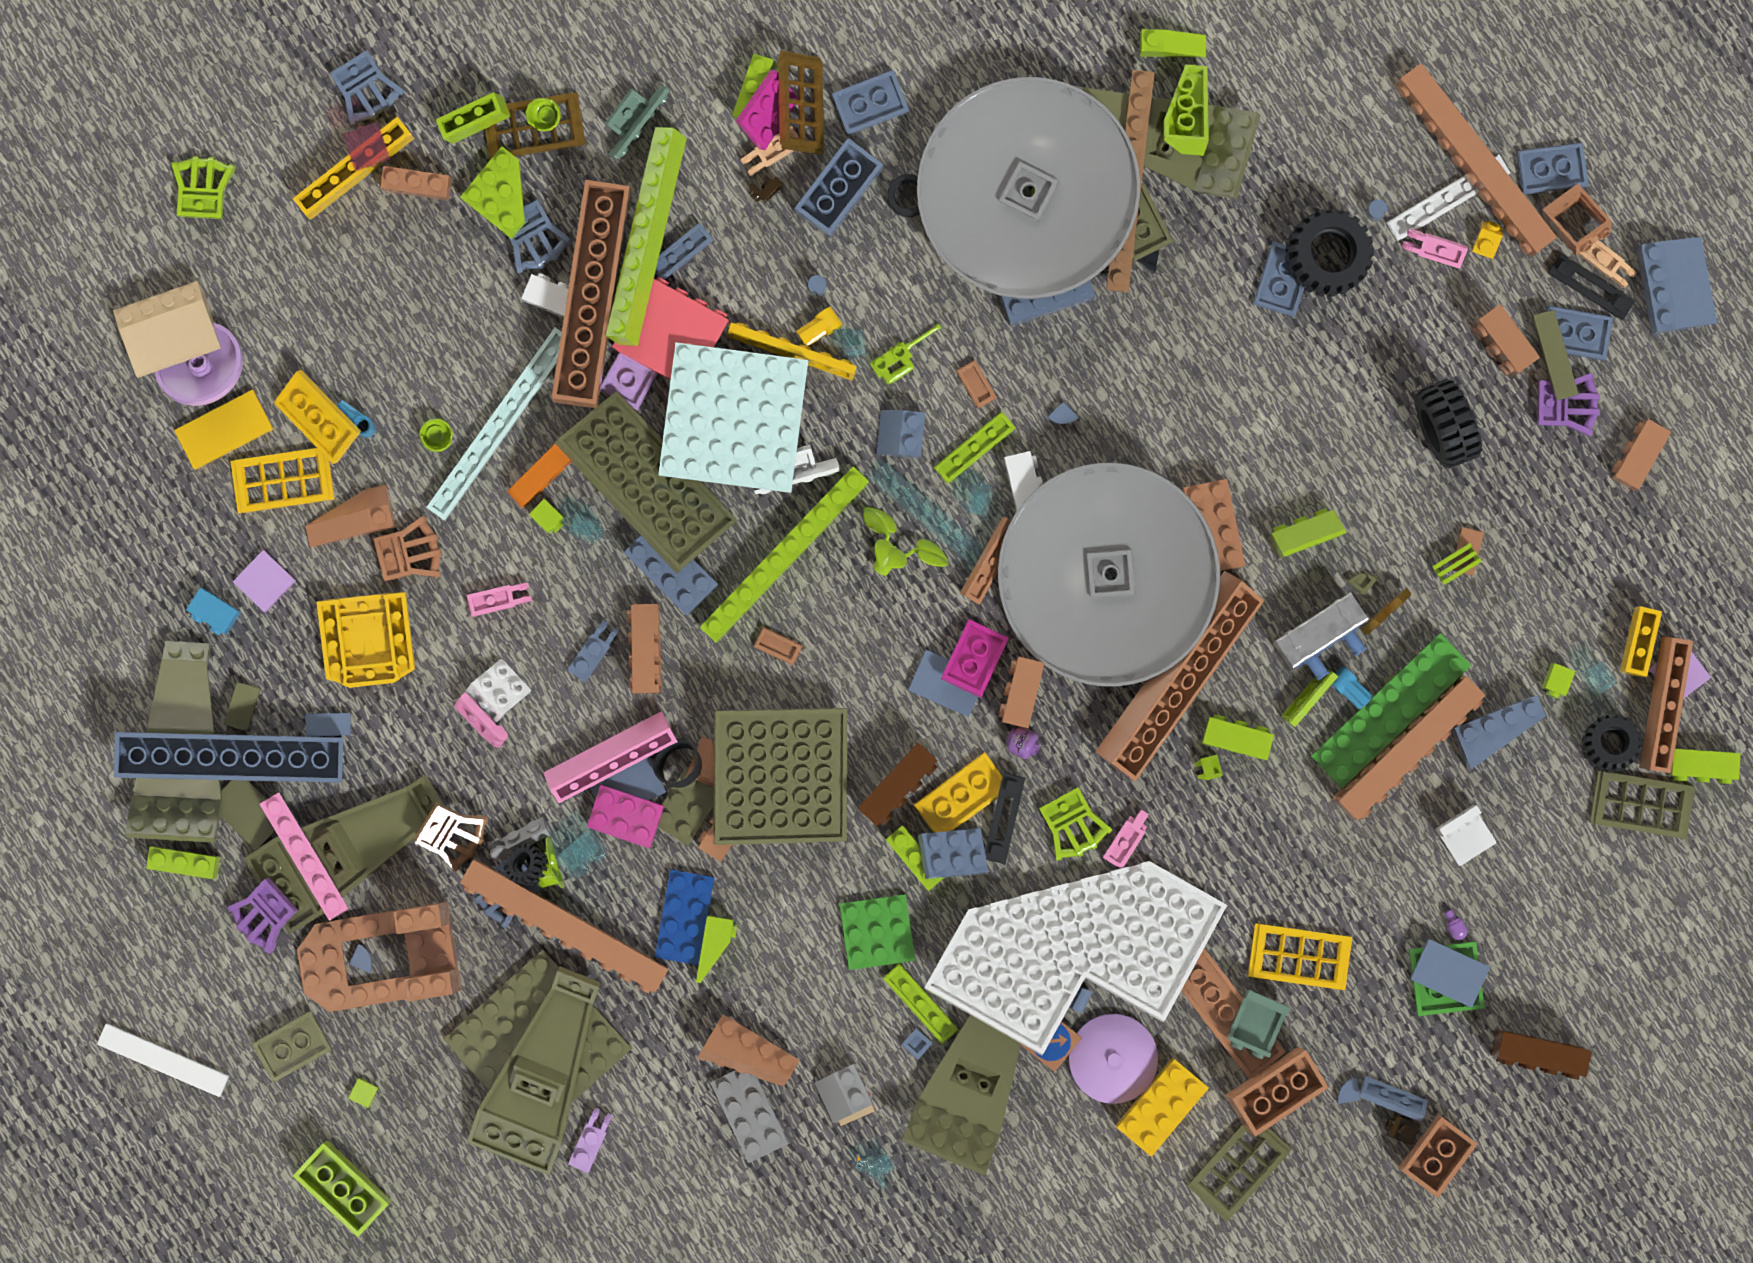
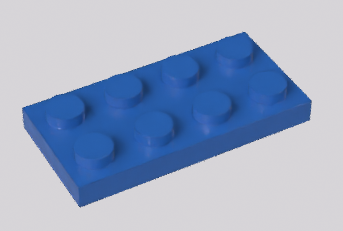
M670 870L655 958L699 965L715 877Z

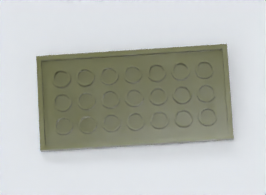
M616 391L602 402L598 409L595 408L559 437L555 444L677 574L733 526L737 519L702 481L658 476L663 440Z

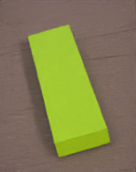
M1001 411L934 466V469L948 485L1014 431L1016 427Z
M899 963L883 977V980L941 1044L945 1043L959 1030Z

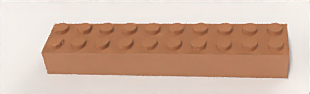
M585 180L552 391V400L555 403L598 409L608 344L606 332L616 292L631 194L630 186Z
M1224 571L1220 576L1219 596L1214 614L1201 639L1181 661L1160 675L1145 681L1095 753L1136 782L1264 600L1242 580Z

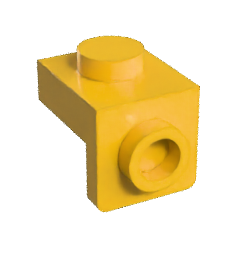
M1482 221L1481 229L1472 252L1493 259L1503 237V228L1495 222L1489 221L1487 223Z

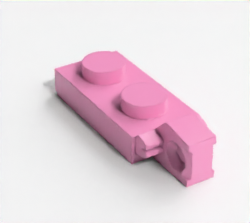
M1140 809L1135 818L1130 816L1121 827L1103 858L1122 869L1145 834L1147 826L1143 823L1149 814Z

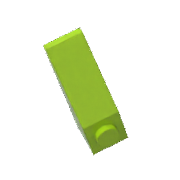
M1142 29L1140 33V57L1206 58V35L1171 30Z
M707 916L696 983L702 982L731 942V938H736L738 925H734V919Z

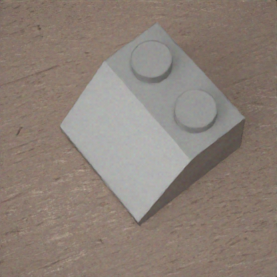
M855 1064L815 1082V1086L833 1123L873 1105Z

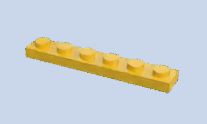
M743 323L730 324L728 338L782 357L808 360V366L851 381L854 379L857 366L853 365L849 360L841 359L840 361L832 358V355L829 353H817L806 345H794L786 338H774L766 331H754Z

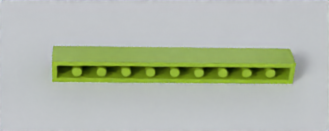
M655 127L606 332V337L618 345L638 346L687 140L675 128Z
M852 467L700 628L715 643H718L865 489L869 481L855 467Z

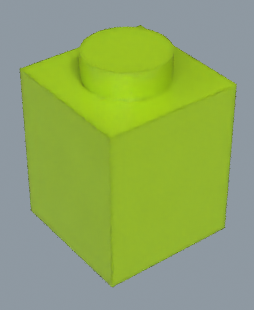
M545 499L529 514L548 534L552 532L556 534L564 526L562 521L565 518Z
M1556 663L1550 664L1541 689L1547 691L1546 695L1556 699L1559 696H1566L1576 671Z

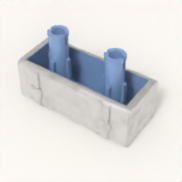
M1350 592L1341 599L1335 600L1330 606L1296 628L1287 631L1285 635L1275 640L1273 645L1291 672L1301 665L1307 664L1318 681L1329 674V671H1327L1318 657L1321 652L1340 640L1346 641L1354 656L1367 649L1356 632L1369 619Z

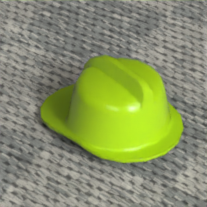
M547 837L546 851L543 853L546 854L547 857L545 859L548 860V864H544V866L548 868L547 871L543 870L542 872L545 876L543 878L539 877L540 882L538 886L544 888L558 884L561 888H564L565 884L558 867L554 845L551 838Z

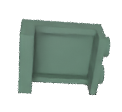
M1247 989L1226 1039L1230 1040V1045L1242 1050L1243 1047L1252 1050L1250 1054L1260 1059H1263L1264 1056L1270 1058V1051L1285 1016H1288L1291 1008Z

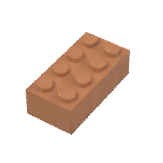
M1227 479L1183 488L1182 491L1195 503L1211 529L1218 550L1220 572L1244 567L1245 561Z
M1297 1047L1227 1093L1225 1097L1247 1133L1257 1136L1329 1087L1307 1050Z

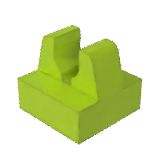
M1218 754L1202 758L1194 764L1195 767H1203L1204 773L1197 775L1198 779L1210 780L1223 776Z

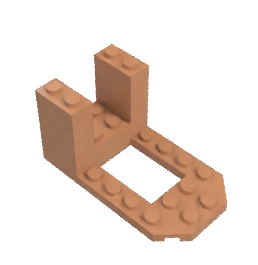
M448 901L317 923L297 949L304 994L329 1012L404 999L410 1002L452 995L462 990ZM392 933L405 934L411 970L410 976L349 986L342 942Z

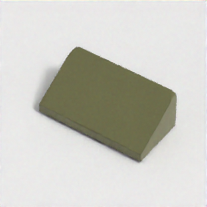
M237 682L224 725L248 731L261 689Z

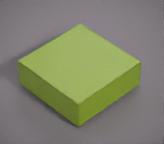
M358 1078L348 1099L369 1108L379 1087Z

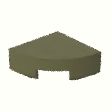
M1356 574L1346 582L1363 596L1378 578L1371 574Z

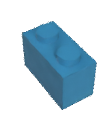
M204 588L198 590L186 611L191 613L189 616L191 619L200 624L202 621L210 625L208 629L219 636L221 632L228 634L241 614V611Z

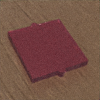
M378 122L364 127L359 126L358 129L343 134L355 171L370 166L375 167L378 163L390 160Z

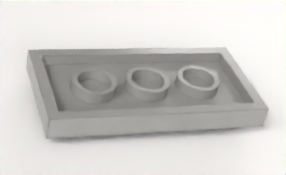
M734 1070L711 1081L710 1084L747 1162L750 1163L789 1143L759 1079L754 1075L743 1074Z

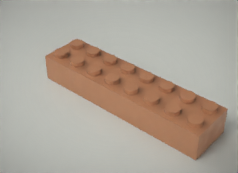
M1460 676L1455 681V687L1451 685L1441 694L1440 698L1442 700L1440 702L1435 701L1331 798L1349 818L1357 821L1365 819L1371 813L1370 808L1375 803L1380 804L1387 797L1386 792L1391 787L1393 789L1398 787L1403 781L1402 777L1407 772H1413L1419 766L1418 761L1423 756L1428 757L1435 750L1434 745L1437 742L1446 740L1451 735L1450 730L1455 725L1460 726L1467 719L1466 714L1471 709L1475 711L1482 705V699L1486 695L1468 676Z

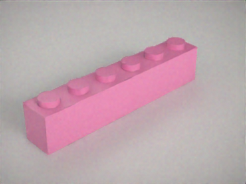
M661 711L551 768L543 774L557 802L561 803L676 743L677 739Z
M280 793L260 803L261 808L328 920L330 921L349 910Z

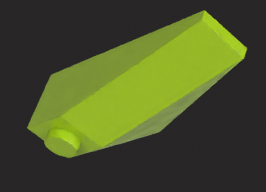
M1185 65L1164 119V141L1181 154L1204 156L1209 142L1207 66Z

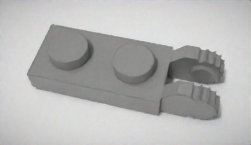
M543 817L529 822L526 826L517 831L510 832L503 838H495L489 842L488 849L491 859L498 861L507 855L511 856L510 850H516V845H521V843L532 845L549 836V831Z

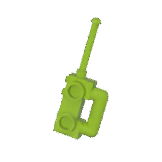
M936 324L935 327L910 343H896L897 346L894 348L893 346L890 347L888 352L871 361L870 366L878 378L883 377L887 384H892L912 371L914 364L910 358L913 356L909 350L938 329L940 330L941 325ZM900 360L903 366L890 373L888 368Z

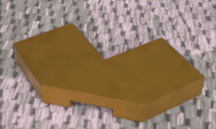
M1406 587L1360 630L1365 635H1368L1411 596L1412 593Z

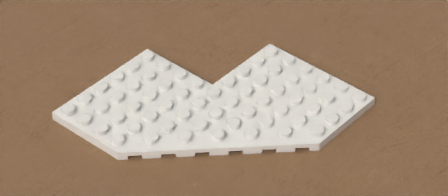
M1148 861L1072 883L1058 885L1046 890L1028 893L1020 897L991 903L979 908L976 907L967 911L924 989L1040 1055H1043L1085 978L1164 1022L1227 905Z

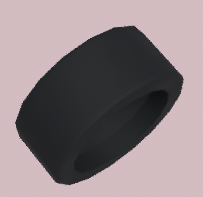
M903 174L896 177L888 189L890 208L902 217H915L920 214L918 205L913 208H904L897 203L895 193L900 185L912 183L917 186L918 176L914 174Z

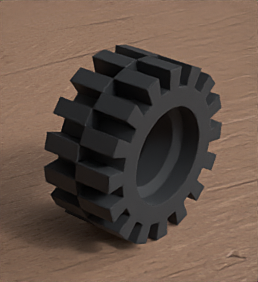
M521 843V845L515 846L516 850H510L511 856H506L509 862L504 864V866L508 867L505 869V873L509 874L507 877L523 886H534V882H540L539 877L543 878L545 876L542 872L543 870L547 871L548 868L544 866V864H548V860L545 859L547 856L543 853V850L530 844ZM530 857L529 868L522 872L524 861Z

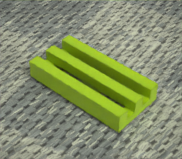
M1471 543L1432 566L1443 585L1482 562L1477 556L1476 551L1472 548ZM1466 550L1469 551L1470 554L1458 560L1457 562L1450 565L1441 572L1438 569L1439 567L1454 559L1458 555L1462 554ZM1470 558L1474 559L1472 563L1445 579L1443 575Z

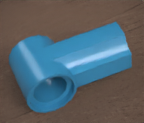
M343 400L336 405L358 428H360L363 422L369 423L368 430L360 432L359 436L369 438L375 434L376 425L370 418Z
M1342 665L1335 673L1338 678L1332 683L1331 687L1334 686L1335 690L1340 695L1343 694L1358 710L1362 709L1373 696L1345 666Z

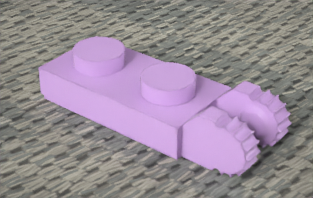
M596 1107L589 1122L586 1123L568 1165L586 1173H589L613 1116L609 1113L605 1116L601 1129L593 1126L600 1111Z

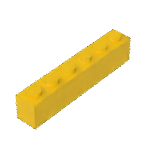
M396 117L295 196L293 200L303 213L312 220L415 138L401 120Z

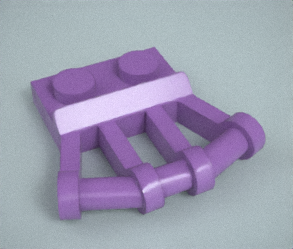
M1593 373L1574 379L1576 385L1584 382L1588 393H1578L1579 395L1559 401H1555L1550 381H1538L1537 425L1566 426L1591 437L1596 418L1600 415V410L1598 409L1600 394H1598L1593 382ZM1568 399L1589 400V409L1568 408ZM1568 415L1588 416L1584 426L1568 420Z
M269 877L264 879L247 899L227 907L228 911L232 912L238 931L243 932L247 936L250 944L254 943L264 948V951L269 954L276 947V940L280 929L298 911ZM251 903L254 908L244 918L240 908ZM261 913L265 919L253 930L249 926L250 922ZM271 924L272 929L268 940L260 937V934Z

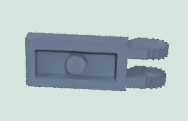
M605 620L602 621L595 633H592L567 669L585 683L611 647L610 644L619 633V630L615 628L610 632L606 642L598 638L607 627L608 622Z

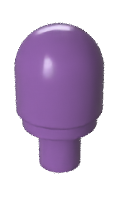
M1452 909L1445 912L1444 914L1448 920L1446 928L1451 937L1455 940L1464 939L1468 931L1463 920L1460 917L1456 918Z

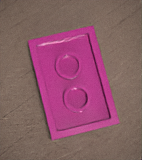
M776 70L769 71L736 120L737 124L759 150H766L780 129L779 73ZM789 87V98L798 100L797 95ZM789 103V114L796 104Z
M969 619L941 680L981 698L1009 638Z
M600 785L587 827L651 848L665 806L605 785Z

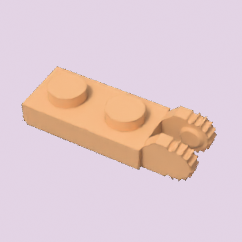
M790 126V137L799 138L793 126ZM780 133L774 136L766 150H759L755 147V150L744 156L741 162L746 164L759 156L762 162L751 167L748 171L749 175L752 176L791 154L794 150L781 148Z
M1599 240L1593 243V246L1587 252L1578 254L1622 288H1625L1628 283L1624 278L1615 273L1618 268L1630 277L1636 275V271L1626 264L1624 259Z

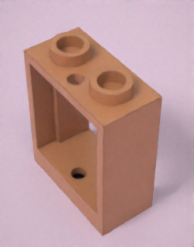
M1576 184L1542 209L1545 222L1576 256L1581 252H1587L1593 246V243L1599 239H1605L1612 230L1611 219L1579 184ZM1580 202L1600 226L1576 243L1556 219Z

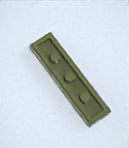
M1555 310L1533 315L1532 320L1555 401L1579 395Z

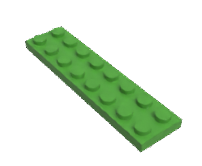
M1439 633L1380 689L1362 709L1358 710L1315 751L1311 757L1343 788L1453 684L1471 664Z

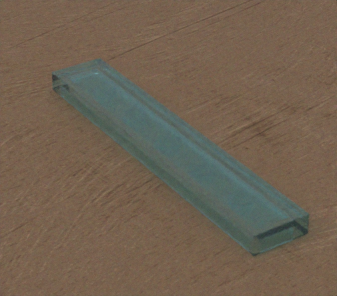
M884 463L871 478L875 484L970 566L983 553L985 548L887 463Z

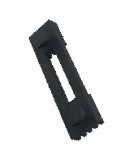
M1562 254L1558 256L1548 272L1549 275L1593 301L1620 320H1624L1635 303L1633 299ZM1574 273L1579 274L1612 295L1607 302L1572 280L1571 278Z
M1003 773L985 850L986 860L1006 864L1025 777ZM1005 797L1014 798L1004 840L996 839Z

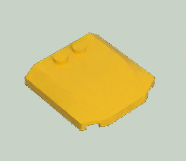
M406 592L355 596L316 602L327 680L338 682L349 688L389 684L398 681L415 670Z

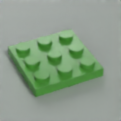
M906 894L840 903L849 970L915 961Z
M1476 941L1443 945L1479 962ZM1423 948L1409 949L1411 973H1413ZM1413 981L1417 1016L1485 1008L1482 987L1471 1008Z

